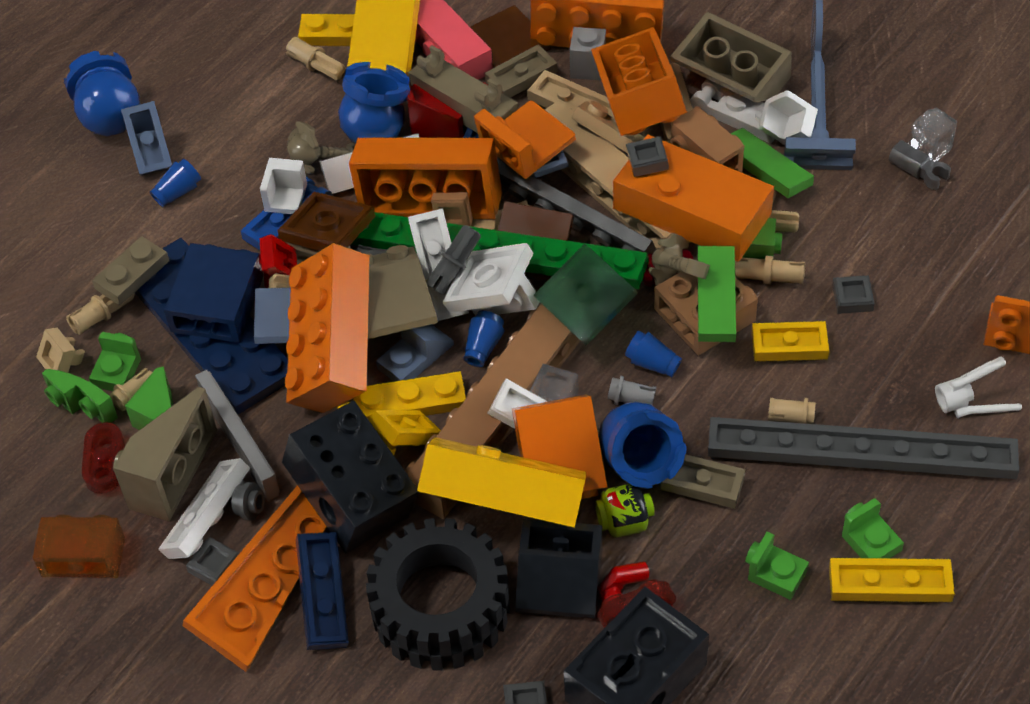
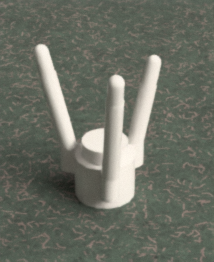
M1000 356L956 379L936 385V398L943 412L954 411L956 417L960 418L969 414L1020 411L1022 405L1019 403L968 406L969 401L974 400V392L970 383L1005 366L1006 361Z

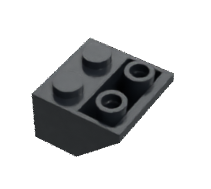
M523 519L518 555L516 612L595 619L603 550L602 525L575 523L574 528L543 520Z

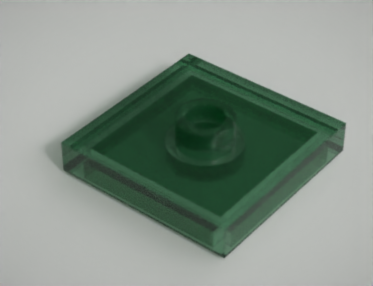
M584 243L533 296L586 346L627 305L637 292Z

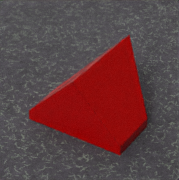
M416 84L410 86V94L407 97L411 135L419 134L420 138L464 137L463 117L461 114Z

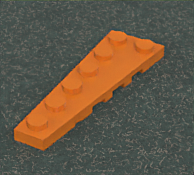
M298 485L183 620L182 626L245 672L253 663L300 578L296 548L297 534L325 533L327 526Z

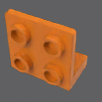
M532 100L525 103L505 120L500 116H493L486 109H482L473 116L479 138H494L497 157L524 179H527L576 140L575 133Z
M997 295L994 303H991L983 345L996 347L1000 350L1030 354V301Z

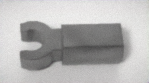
M900 140L892 148L889 155V162L918 179L920 177L923 178L926 186L931 189L937 190L939 188L941 179L938 176L946 180L950 176L951 168L949 165L940 161L933 162L930 156L903 140Z

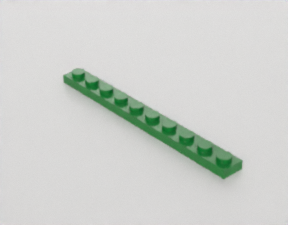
M376 212L375 218L351 243L354 246L363 245L378 249H389L393 246L405 245L407 247L413 246L416 251L408 217ZM447 223L451 243L464 225ZM471 227L481 235L473 251L527 243L533 252V256L525 272L639 289L649 264L647 252Z

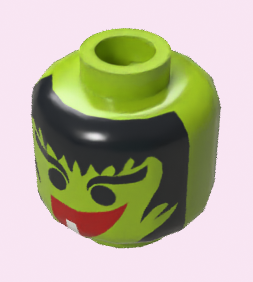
M631 484L606 488L601 492L600 500L595 501L599 525H602V531L607 530L613 537H622L645 531L648 526V517L655 514L650 493L643 494L640 487H635Z

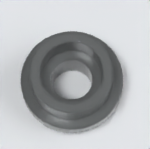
M247 482L235 488L232 495V510L235 515L241 516L244 520H255L264 509L265 495L257 483Z

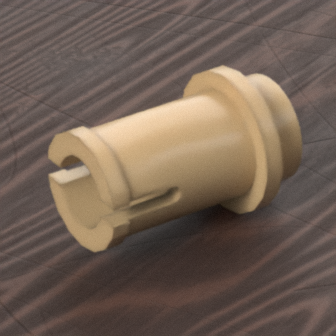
M144 368L123 385L116 384L113 388L114 391L110 393L115 406L119 410L125 411L127 402L153 372L148 371V368Z
M770 397L768 421L814 424L816 402H808L809 398H805L804 401H794Z

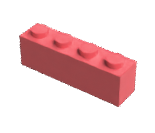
M420 0L415 41L423 49L425 56L427 57L431 53L429 47L433 45L444 52V60L478 80L485 77V72L493 69L491 48L444 0Z

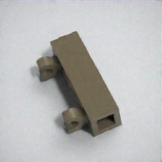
M433 45L429 47L431 53L426 58L422 56L417 57V65L408 72L412 85L416 84L461 114L463 125L476 133L478 132L473 116L482 109H486L493 116H500L504 120L519 109L518 102L502 94L501 84L491 78L485 84L444 60V52Z

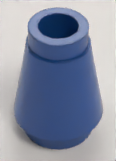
M186 159L181 160L179 163L175 161L150 191V194L161 207H164L196 189L201 176Z
M481 310L477 312L475 317L471 318L465 355L463 357L466 363L475 367L484 366L485 361L505 332L503 328L504 320L499 315Z
M637 331L625 352V356L631 359V364L664 375L666 374L671 378L682 361L681 357L677 356L676 353L650 332L645 334Z

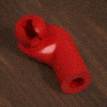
M646 562L620 565L611 569L598 586V599L602 600L606 608L613 609L621 605V601L624 599L621 590L626 584L647 581L649 579L650 572Z

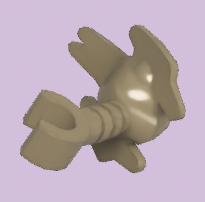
M296 121L295 125L297 128L292 130L287 141V151L290 159L303 161L306 175L314 174V168L311 164L318 158L325 160L353 152L355 143L347 144L346 148L319 147L315 138V128L302 121Z
M672 233L669 237L658 240V244L662 245V247L657 248L652 255V264L655 268H649V273L654 278L656 286L679 272L706 280L710 265L683 257L682 249H687L689 243L682 236Z

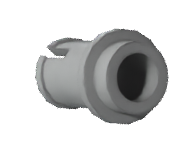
M620 376V379L612 378L608 399L614 400L615 405H618L619 402H640L653 405L656 386L652 387L626 381L624 376Z

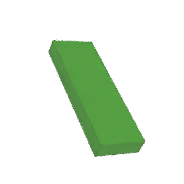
M744 128L731 133L736 135L744 145L743 168L763 182L773 185L774 189L786 198H790L813 186L814 175Z
M698 246L697 261L710 265L706 280L698 277V342H736L735 246Z

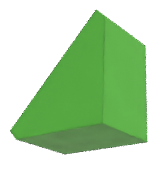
M164 366L156 368L125 405L132 427L141 430L174 405Z

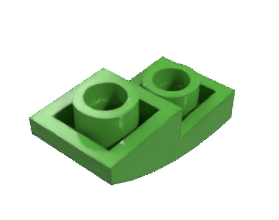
M46 369L42 372L47 385L44 392L56 407L63 405L72 415L81 408L89 418L97 417L105 426H108L118 418L111 397L94 384L81 377L59 370Z

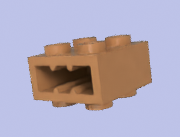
M696 106L689 112L680 115L677 120L671 122V144L742 173L744 145L736 135H732L724 129L715 117L708 115L700 107Z
M679 272L655 286L654 309L698 356L720 343L698 342V277ZM735 277L737 333L756 321L758 299L752 288L744 286Z

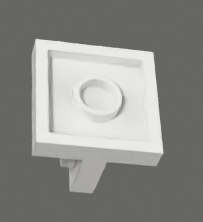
M527 243L472 251L463 264L466 266L465 270L460 269L443 300L449 312L472 310L475 316L481 310L490 311L497 315L536 310L541 299L524 274L533 256L531 248Z

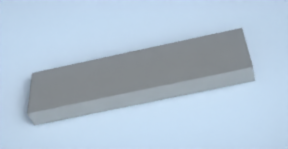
M205 370L196 374L198 387L206 389L213 416L239 457L250 467L249 473L260 486L266 500L269 501L279 496L280 491L274 471L211 372Z

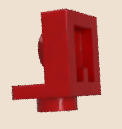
M272 234L259 238V263L264 272V285L266 288H269V279L273 274L279 273L290 276L291 268L297 265L296 248Z

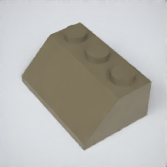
M709 12L705 13L670 56V61L754 102L765 101L777 95L791 78V51Z

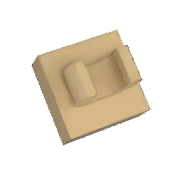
M57 327L45 329L36 358L45 369L68 373L71 365L81 364L85 351L83 349L75 350L74 344L76 340L73 337H65Z

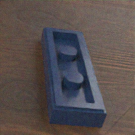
M336 532L297 534L296 548L307 650L347 648L349 641Z

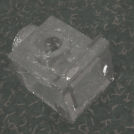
M937 107L929 109L913 123L911 127L912 138L907 143L930 156L933 162H937L952 149L958 121Z

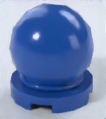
M99 51L81 55L69 65L70 72L67 78H64V84L70 99L73 100L74 111L83 127L94 134L108 137L124 133L127 129L121 109L140 105V96L137 88L131 81L132 76L126 60L113 52V56L100 55Z
M371 62L354 63L346 68L342 81L345 95L341 101L338 113L340 128L351 142L356 144L357 138L398 137L405 121L403 102L407 101V97L410 94V78L402 70L391 65H386V70L370 68Z
M640 402L625 403L610 410L600 423L598 437L602 458L607 466L613 469L619 477L635 487L648 489L667 478L672 479L675 477L684 463L687 448L683 442L682 432L678 428L677 422L651 404Z

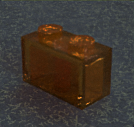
M69 515L41 517L33 560L41 577L118 578L125 536L118 518H111L106 515H96L94 517H72Z

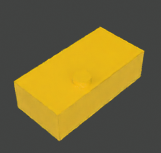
M434 437L427 444L417 491L575 528L586 472L502 453L500 449L478 445L476 447Z

